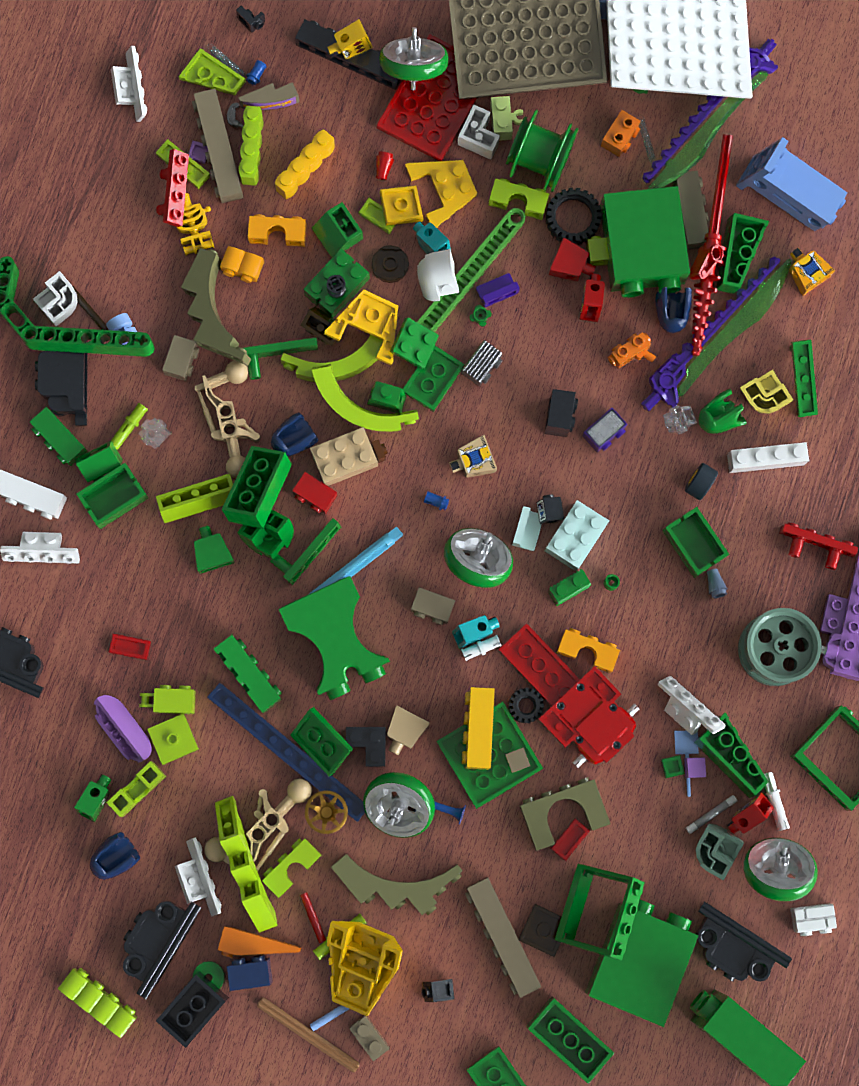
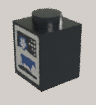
M553 494L542 496V499L536 502L540 524L558 523L564 519L561 497H554Z

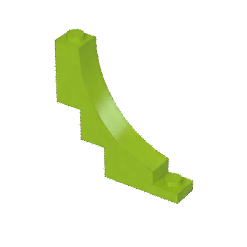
M234 796L215 802L219 840L229 857L230 871L240 887L241 902L259 933L278 926L276 912L255 867L243 824L237 812L236 800Z

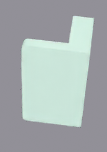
M523 506L512 546L534 551L542 524L539 522L538 513L530 511L531 508Z

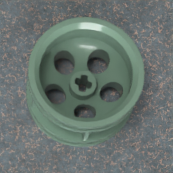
M790 608L772 609L752 620L744 628L738 642V655L742 667L751 678L764 685L782 686L804 678L815 668L821 655V638L815 624L803 613ZM780 622L789 624L791 628L789 634L780 632ZM760 630H766L770 633L771 640L768 643H763L759 640L758 633ZM796 639L803 640V652L795 649L794 642ZM783 643L785 649L780 651L778 649L780 646L777 644ZM768 652L772 654L773 662L770 666H765L761 663L760 656L762 653ZM787 657L794 661V669L792 671H787L783 667V661Z

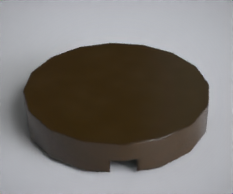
M392 245L383 246L373 255L372 269L375 276L381 281L387 283L398 282L407 274L409 267L408 256L399 247Z

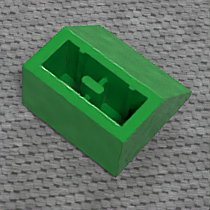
M343 202L328 210L312 227L313 232L331 258L341 248L345 251L363 240V231Z

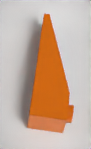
M224 926L218 950L222 951L221 955L233 958V955L296 953L302 949L300 946L229 926Z

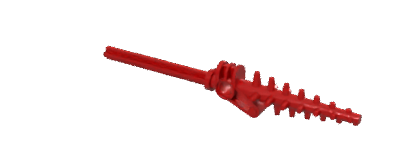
M723 134L709 233L705 234L704 239L706 243L699 248L698 255L690 269V278L692 280L700 279L699 283L694 284V287L699 289H694L697 295L693 296L694 299L698 300L693 302L696 307H693V311H697V313L693 314L695 319L692 320L693 323H696L692 327L694 329L692 331V334H694V338H692L693 356H699L702 351L701 344L702 340L705 339L703 334L704 328L708 327L706 317L711 315V312L708 311V306L714 304V300L710 299L711 293H717V288L712 287L713 281H720V276L714 275L715 268L725 264L723 259L726 258L724 253L727 252V247L721 244L722 236L719 235L733 135Z

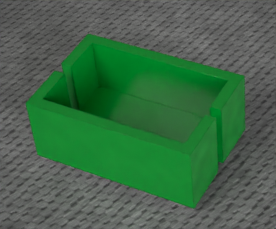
M341 248L303 289L304 296L316 306L319 305L323 312L334 318L369 281V272L358 262L354 264V259ZM332 275H340L345 280L346 293L341 298H332L328 294L326 284L328 278Z
M126 463L76 493L99 529H102L149 499Z
M698 507L692 509L662 530L693 578L730 555Z

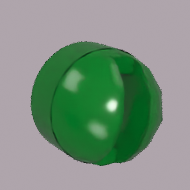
M609 574L604 579V587L609 591L616 590L620 585V579L614 574ZM611 580L614 581V583L610 586L609 582Z

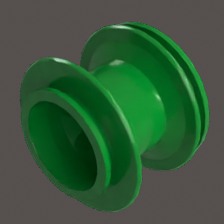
M536 109L530 121L527 120L528 117L526 116L523 118L510 149L506 165L513 163L509 174L510 178L514 175L518 165L544 175L545 185L543 190L546 191L550 187V192H554L579 128L576 127L575 131L571 130L572 123H570L567 130L560 135L535 124L538 114Z

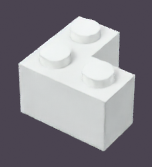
M473 105L458 136V145L491 160L499 144L500 135L486 130L491 112Z

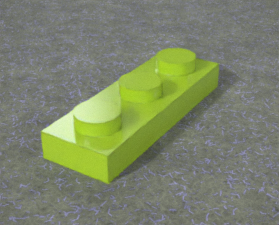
M167 139L156 151V156L168 164L170 150L183 151ZM189 157L187 181L197 189H200L211 175Z

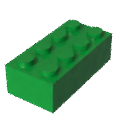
M251 446L222 508L229 522L264 528L292 466L285 452Z
M553 996L526 1026L531 1033L588 1084L614 1055V1052Z

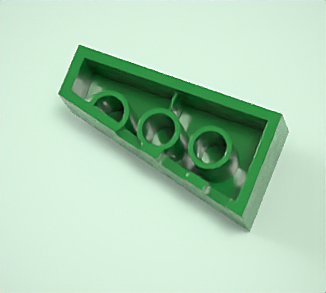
M733 213L727 219L723 246L727 247V252L724 253L726 255V258L723 259L725 264L719 267L718 276H720V281L717 282L716 286L718 291L734 294L741 288L750 263L762 240L763 233L769 224L768 220Z
M231 635L217 645L214 651L221 657L224 664L234 674L237 681L264 714L282 700L279 696L282 692L276 685L271 686L268 682L270 679L269 675L264 669L261 671L258 669L256 664L259 662L253 654L248 655L244 649L247 646L241 639L236 640Z
M725 712L718 717L726 725L725 728L715 734L706 729L694 743L748 798L756 796L769 781L756 760L750 755L748 747L742 742L735 726L733 727Z

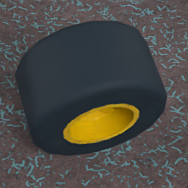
M701 463L687 483L685 492L698 500H702L717 478L718 471L705 463Z

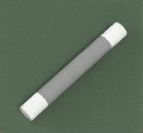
M734 795L730 796L685 828L689 834L693 833L737 802Z

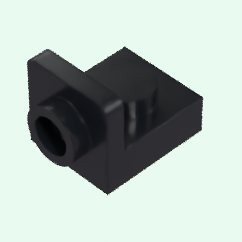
M242 5L236 9L237 19L251 33L264 26L265 14L263 12L254 17L253 13L249 9L246 10Z
M452 979L425 981L422 983V996L425 1002H440L454 999Z

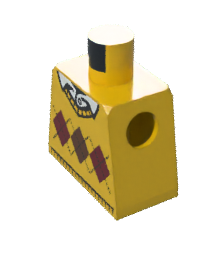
M360 19L335 33L334 37L337 42L327 47L332 57L343 53L345 59L373 48Z

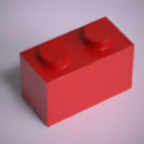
M304 472L292 490L297 501L302 504L307 502L311 505L310 508L318 514L321 512L326 514L338 496L335 490Z

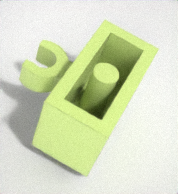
M510 96L491 97L492 132L500 135L499 141L511 140L513 133L512 123L521 125L523 119H517V116L523 115V110L518 109L511 113Z

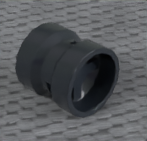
M332 275L328 278L326 284L328 294L336 299L344 296L346 293L344 278L340 275Z

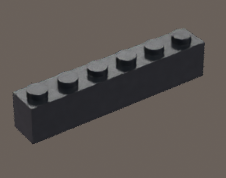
M304 19L295 37L296 46L396 90L401 79L394 78L382 70L379 63L381 50L369 49L348 59H345L343 53L332 57L327 47L337 42L334 37L336 31L331 28H324L316 21Z

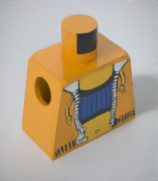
M797 248L790 253L795 263L790 267L789 272L802 296L827 280L835 272L815 251L804 255Z

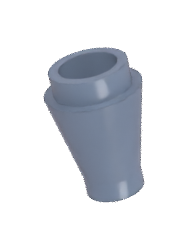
M718 569L707 571L709 594L712 598L715 599L727 595L726 590L728 588L721 578Z

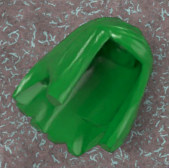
M731 389L719 393L701 409L698 422L700 428L705 432L718 434L747 424L745 418L740 414L744 410L743 405L739 404L734 407L735 404L732 401L723 400L732 394Z

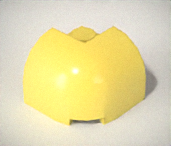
M773 370L758 379L756 377L740 387L749 405L760 413L770 414L793 401L784 384H781Z

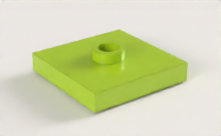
M184 713L148 728L162 765L199 750Z

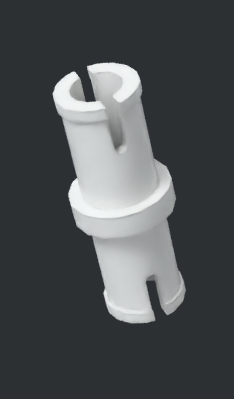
M495 635L482 642L479 640L477 644L461 650L465 660L468 661L473 657L481 654L486 655V652L501 647L498 636Z

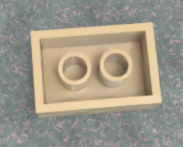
M364 427L310 448L322 481L327 486L378 467V461Z

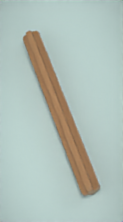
M263 997L260 999L257 1007L350 1071L354 1073L357 1071L360 1065L358 1061Z

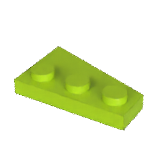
M201 48L179 75V80L216 89L217 91L234 96L246 82L244 77Z

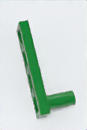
M317 338L243 348L251 358L248 365L250 380L261 378L258 358L283 355V353L291 354L318 350Z
M812 340L792 341L790 351L792 352L797 415L798 417L818 415Z
M332 518L293 565L279 554L274 559H271L270 562L285 574L283 577L293 586L341 529L339 522Z

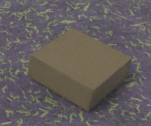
M524 748L505 754L512 773L530 766Z

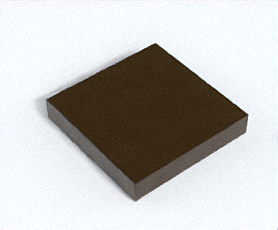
M534 904L518 940L555 957L561 942L555 940L562 916Z

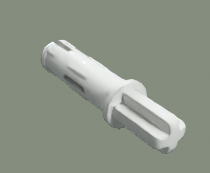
M765 773L764 775L769 781L765 785L767 792L765 796H768L769 802L774 807L772 813L777 830L788 829L790 827L779 796L780 789H777L773 773Z

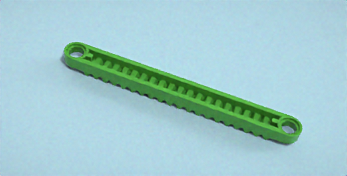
M511 209L456 274L459 293L440 296V301H434L417 323L433 332L437 331L523 226L525 213L521 209ZM518 214L521 217V221L514 223L511 220V216Z

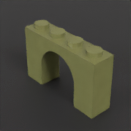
M587 777L578 780L579 785L573 787L570 784L559 787L560 791L554 794L552 790L542 793V798L534 800V797L523 800V805L519 807L535 851L555 844L548 825L547 816L551 806L561 799L572 800L582 808L590 831L610 825L594 779L589 780Z

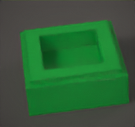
M680 755L660 759L665 778L685 774Z

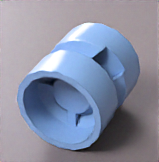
M127 313L117 315L106 323L108 330L137 332L135 327H131L133 323Z

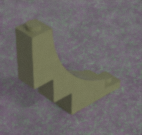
M200 248L181 286L187 295L195 297L187 314L193 321L201 323L193 340L201 348L248 366L251 358L246 354L247 351L238 347L239 343L227 332L216 308L215 285L222 260L215 250Z

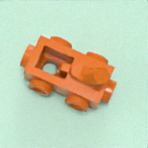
M643 332L639 335L635 333L627 339L628 342L624 345L618 344L612 349L611 355L607 357L610 364L616 366L617 369H620L635 358L640 360L644 357L650 362H653L656 358L655 355L647 351L651 346V339L647 333Z

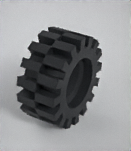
M521 688L515 691L508 702L510 714L514 720L520 723L534 722L540 717L544 708L543 698L534 689ZM528 698L533 702V710L530 713L520 711L518 704L521 699Z

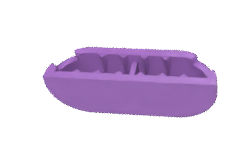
M109 695L96 698L94 701L97 712L95 718L121 754L127 760L132 759L138 761V763L147 759L152 751L151 742L125 706L118 699Z

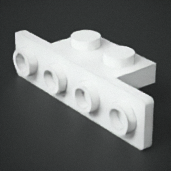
M130 46L126 52L128 67L113 66L111 68L116 104L134 105L136 122H141L147 114V106L144 104V88L141 87L139 55L136 53L135 46Z
M23 532L20 546L0 547L2 560L8 562L71 564L79 563L80 561L77 548H60L62 541L61 533Z
M669 676L659 681L658 686L670 696L664 711L691 735L697 733L701 724L712 734L725 728L726 725L680 685L677 680Z
M196 837L186 841L192 860L176 865L175 869L187 904L191 903V901L194 902L205 898L210 914L214 916L221 913V902L216 898L214 892L215 885L209 877L208 864L203 859L201 853L202 846Z

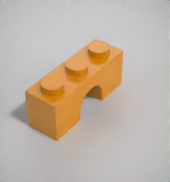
M262 214L249 216V244L268 245L269 235L274 231H281L286 235V246L305 247L306 219L298 216L284 218L280 215L265 217Z
M572 628L564 631L556 653L574 660L580 649L587 648L595 656L592 667L596 666L597 669L608 673L613 672L620 652L619 649H616L617 645L610 642L600 643L598 638L591 635L587 637L582 636L580 631Z

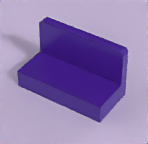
M510 273L476 287L484 308L518 294L520 289L518 283L513 281Z

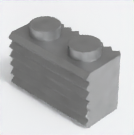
M484 340L463 367L461 373L478 386L482 383L486 384L492 376L490 374L492 369H497L501 365L503 353Z

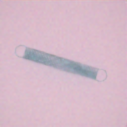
M214 46L215 49L210 50V52L213 54V51L217 50V52H214L215 55L220 50ZM221 51L216 55L229 68L235 64L232 60H228V57ZM237 65L231 68L233 71L239 70L236 73L242 72L239 75L245 74Z
M642 120L640 131H642L644 125V132L641 135L651 163L652 157L654 161L655 154L652 153L653 147H650L651 140L648 130L645 128L646 123Z

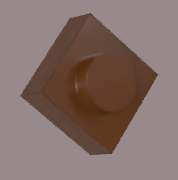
M379 439L373 441L372 448L378 462L386 461L385 455L388 452L385 444H380Z

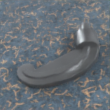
M233 103L227 112L228 123L235 128H243L244 125L240 124V121L235 120V108H239V103Z

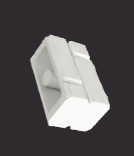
M833 904L791 908L794 932L800 933V936L812 935V931L819 930L820 934L831 933V929L837 928Z

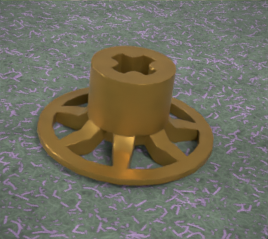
M320 791L311 796L306 804V821L318 833H334L347 820L348 809L346 802L335 792ZM323 794H330L335 797L328 803L325 801ZM320 796L321 804L319 806L311 805V802ZM337 798L342 802L344 809L335 808L334 804ZM309 807L317 811V815L311 820L308 815ZM344 812L343 820L339 824L335 819L336 814ZM320 819L322 821V830L316 828L312 822ZM332 821L337 826L332 830H325L327 822Z

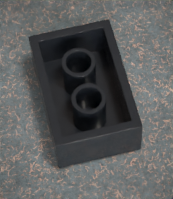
M199 971L158 1017L156 1022L186 1048L229 997Z

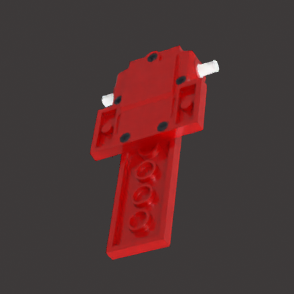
M527 623L498 650L551 706L538 720L564 748L572 741L575 743L580 756L572 763L575 765L579 762L576 765L577 768L585 761L594 765L600 762L607 763L635 737L632 733L636 723L632 716L640 709L635 704L627 711L619 707L614 701L621 693L596 666L579 679Z

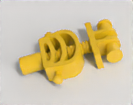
M188 193L185 194L183 226L188 227H176L180 233L191 234V236L180 239L186 256L190 253L198 254L197 250L200 248H214L210 230L198 233L207 225L205 213L210 212L211 207L206 206L203 209L200 203L192 205ZM200 241L201 244L195 246V242Z

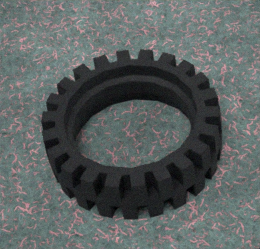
M569 188L567 191L564 189L551 199L546 211V224L548 230L551 231V235L555 236L557 241L560 242L563 238H566L574 244L578 243L580 245L584 241L586 243L597 232L602 217L601 207L598 205V200L594 199V195H589L588 191H580L581 188H576V190ZM578 200L590 209L592 218L587 229L579 233H569L558 225L556 210L563 202Z

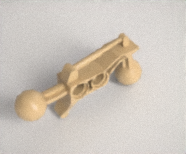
M232 361L227 365L224 372L210 378H206L205 375L202 376L203 383L196 385L195 391L202 404L212 438L217 441L227 442L230 458L226 463L227 474L236 479L245 461V457L241 456L238 439H250L258 442L260 435L246 424L245 419H236L232 401H222L211 390L229 381L233 384H241L248 378L249 370L247 365ZM202 390L206 391L208 401L217 411L220 430L215 428L209 409L206 407L201 394ZM224 409L231 410L228 416L221 415ZM226 428H235L232 434L225 433Z
M298 778L291 781L287 788L288 795L275 809L268 801L267 791L265 789L259 791L258 807L254 812L255 817L259 821L246 833L251 841L250 852L254 862L258 859L264 841L277 828L280 832L256 866L257 872L268 856L272 854L285 833L289 831L283 816L296 803H305L309 800L312 788L305 779ZM263 804H264L265 814H263V813L261 812V807H262ZM270 814L276 815L278 819L277 823L273 826L267 823V817ZM258 828L264 833L261 840H256L253 836V832ZM219 837L209 839L204 847L206 857L212 862L224 861L230 865L229 857L222 847Z

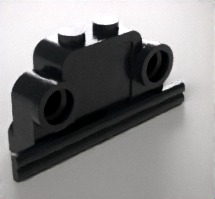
M42 351L38 356V361H35V371L38 372V379H35V390L44 399L48 400V405L53 414L56 416L75 414V426H87L88 353Z
M2 627L0 630V682L39 698L44 688L36 685L44 667L43 661L34 655L35 647L29 643V638L19 635L17 638L12 635L13 631Z
M164 901L158 904L155 910L150 909L143 913H138L134 920V923H136L133 930L129 929L123 938L126 941L124 943V950L129 954L123 962V970L127 975L143 982L137 991L138 995L147 999L153 988L157 986L196 921L202 907L191 901L188 908L184 910L173 902Z
M705 901L702 903L698 912L706 917L698 928L696 935H699L697 942L705 947L702 954L707 961V966L715 971L719 968L724 972L723 976L732 982L734 979L743 981L748 975L755 981H765L770 976L775 962L784 968L789 966V963L792 961L790 956Z

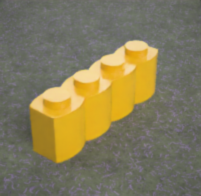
M325 130L319 131L314 136L312 143L302 149L300 156L290 162L287 170L283 171L275 181L276 191L285 199L291 198L297 192L298 186L308 180L310 173L320 167L322 160L331 155L335 148L334 137Z

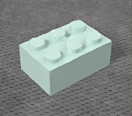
M577 500L546 547L545 552L574 571H577L609 520Z

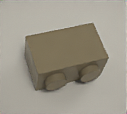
M174 335L162 370L164 375L187 381L188 376L191 377L194 368L192 366L193 359H197L199 354V348H197L198 346L195 341Z
M419 587L411 611L418 618L424 619L426 616L432 619L431 622L443 625V623H448L455 600Z
M363 1015L350 1025L349 1029L373 1062L389 1050L390 1046L368 1016Z

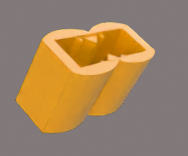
M228 246L220 268L226 276H239L246 283L257 282L264 259L258 255Z

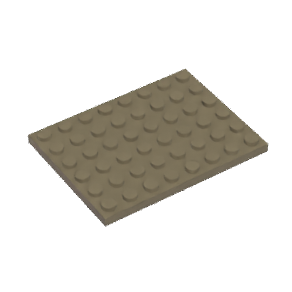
M449 0L459 100L607 83L599 0Z

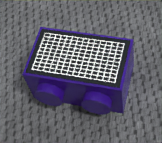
M611 408L584 431L582 436L596 452H599L601 449L605 451L611 446L612 443L610 441L615 437L619 439L626 432L624 429L627 423Z

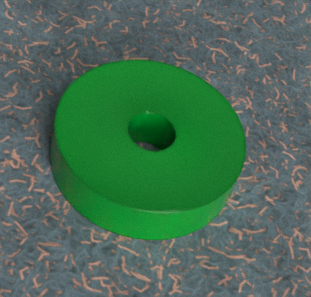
M206 961L195 968L193 977L199 971L204 976L211 974V982L219 989L223 986L225 973L218 963Z

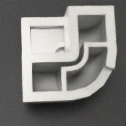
M451 250L432 252L425 255V258L417 266L418 281L423 297L430 301H440V296L459 293Z
M60 271L46 281L47 288L33 298L35 303L55 326H58L74 312L78 302L74 288Z

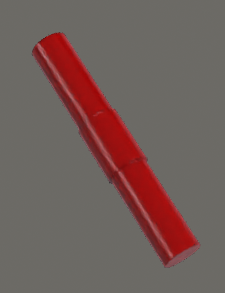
M308 893L301 894V900L319 943L326 941Z

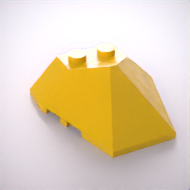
M332 921L327 937V946H329L330 950L328 961L329 965H331L332 976H330L332 1001L368 1016L399 969L403 950L394 936L360 922Z

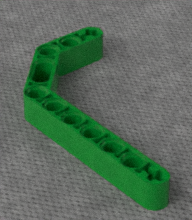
M9 256L0 259V315L29 349L142 357L150 356L154 352V344L150 336L144 332L34 326L14 302L19 277L18 267ZM12 313H17L25 322L22 326H15L9 319V316Z

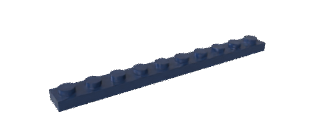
M219 683L207 698L319 791H332L339 794L346 802L348 815L356 822L361 819L365 811L363 801L336 778L333 776L329 777L312 758L223 684ZM324 794L330 800H332L335 797L330 794ZM337 798L335 804L344 809L342 802Z

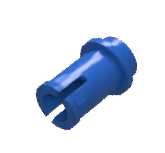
M257 60L251 72L246 75L247 82L251 85L259 84L260 77L267 67L266 64Z
M428 491L424 503L438 507L439 510H446L449 499L446 496L442 497Z

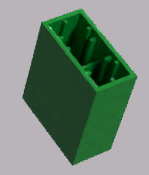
M678 186L603 194L600 204L603 237L607 238L609 261L607 267L611 292L621 291L622 297L632 298L643 295L644 288L658 287L659 293H661L662 288L667 287V294L680 291L681 284H685L690 275V267Z
M639 900L637 913L632 924V931L629 935L622 961L599 954L585 993L592 998L664 1027L699 935L688 931L692 923L691 920L669 912L666 922L651 916L655 905ZM621 903L617 907L602 946L604 949L609 950L621 910Z
M715 989L710 994L702 990L689 1007L695 1013L690 1021L768 1086H788L806 1062L733 999Z

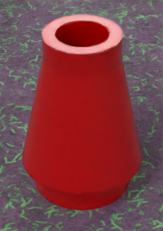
M380 151L378 156H376V179L387 180L394 162L393 154Z

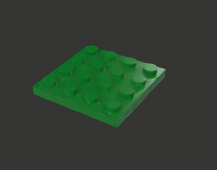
M504 702L496 705L493 710L491 768L489 770L467 769L465 764H462V752L466 751V744H463V732L467 731V725L459 727L436 741L476 809L543 769ZM524 748L530 766L512 773L505 754Z

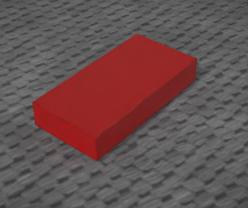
M112 633L108 652L147 660L151 641Z
M574 818L550 849L566 861L590 830Z

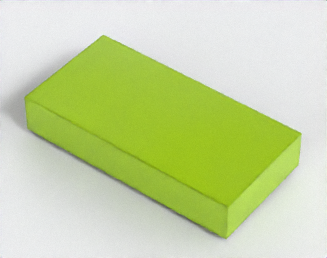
M371 198L367 199L359 211L360 216L388 234L396 226H386L382 206Z

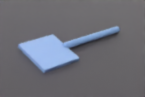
M674 731L675 754H685V758H689V754H699L698 746L694 743L698 738V731L694 735L687 731ZM686 778L687 796L690 797V778Z

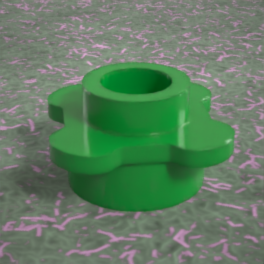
M476 305L473 314L470 315V321H475L479 323V326L484 327L492 313L481 305Z

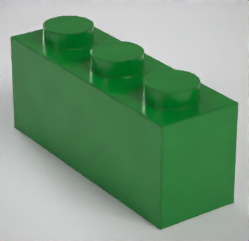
M47 407L30 421L33 425L31 430L38 438L42 435L46 439L43 443L51 451L55 449L59 453L56 457L63 464L67 462L72 466L76 463L79 456L88 452Z

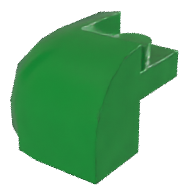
M271 510L263 529L243 525L237 533L242 541L254 552L274 559L283 547L287 549L290 545L294 528L289 518Z

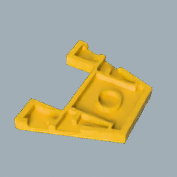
M463 160L405 164L411 182L427 175L431 177L443 206L426 214L428 222H431L436 228L477 196V191Z
M363 290L325 330L324 335L340 341L347 324L356 327L383 341L376 359L392 365L394 357L390 351L395 341L398 305Z

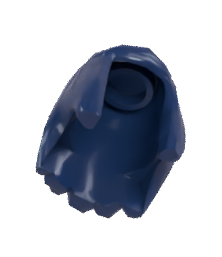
M663 287L661 293H656L655 304L658 321L666 332L675 333L686 327L692 305L691 288H685L684 293L667 294V287Z
M298 412L287 418L275 430L271 437V446L273 450L282 451L287 456H291L312 447L319 440L304 416Z
M123 832L108 837L92 855L90 869L97 878L105 880L116 877L132 868L140 860L138 851L134 849L135 846L128 837H125Z

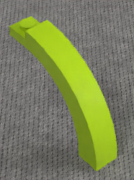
M370 335L364 345L350 356L327 363L309 362L283 353L281 364L287 370H297L296 378L315 382L312 367L331 364L336 381L345 380L363 372L378 360L376 356L383 341Z
M331 364L312 367L314 380L323 398L336 413L355 425L375 431L392 432L402 430V422L405 425L416 423L415 420L419 419L417 409L393 414L376 413L364 409L351 401L340 389L334 377Z

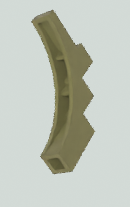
M347 854L331 866L360 904L364 901L368 904L376 897L374 893L377 891L391 910L394 907L397 910L406 903L404 899L407 897L421 915L426 913L427 916L436 909L435 904L437 901L433 898V895H441L446 890L445 885L450 881L455 883L462 877L460 873L463 871L456 864L445 873L431 879L418 882H396L369 873L357 865Z

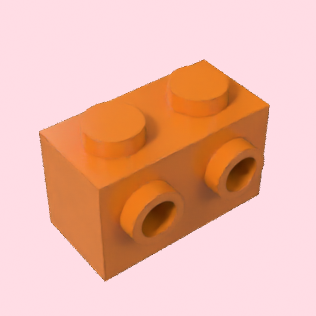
M621 110L604 136L601 147L620 157L623 152L626 153L630 148L631 143L629 142L632 137L636 138L639 134L641 121Z

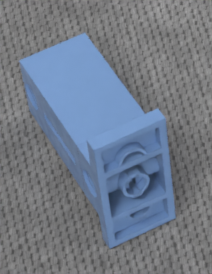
M782 137L755 154L736 187L741 190L747 186L751 187L813 231L820 228L823 229L826 225H831L837 217L836 212L845 204L846 200L844 198L848 192L790 153L785 148L789 142Z

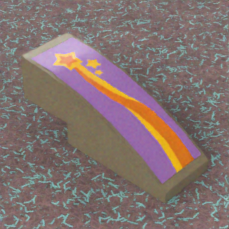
M293 82L278 89H275L273 83L239 97L241 108L257 106L261 110H270L299 103V95Z

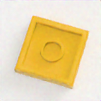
M417 186L380 189L379 194L386 226L423 222Z

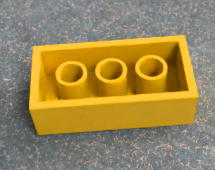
M471 687L469 692L465 693V705H468V712L465 711L464 725H467V731L463 732V744H466V751L462 752V764H465L467 769L489 770L491 768L495 688Z

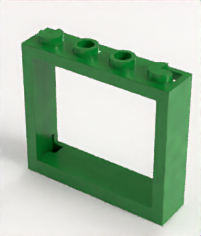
M841 705L837 706L790 757L846 811H852L859 804V790L850 799L803 754L837 716L859 735V720L852 716L854 713Z
M577 864L555 940L622 961L645 882L634 877ZM593 875L628 884L609 950L574 940Z

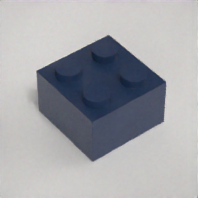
M265 955L254 956L251 958L252 961H245V958L233 959L231 964L227 966L230 991L270 986L273 982L270 958L265 959Z

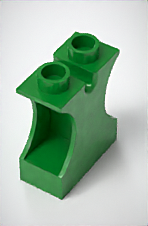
M351 576L340 579L278 608L288 631L297 632L308 637L318 647L323 660V673L316 691L318 695L326 692L329 700L338 698L351 691L347 683L349 680L346 676V670L349 667L356 668L359 676H362L366 684L384 676L386 672L382 665L390 662L388 657L367 650L355 634L353 614L360 596Z

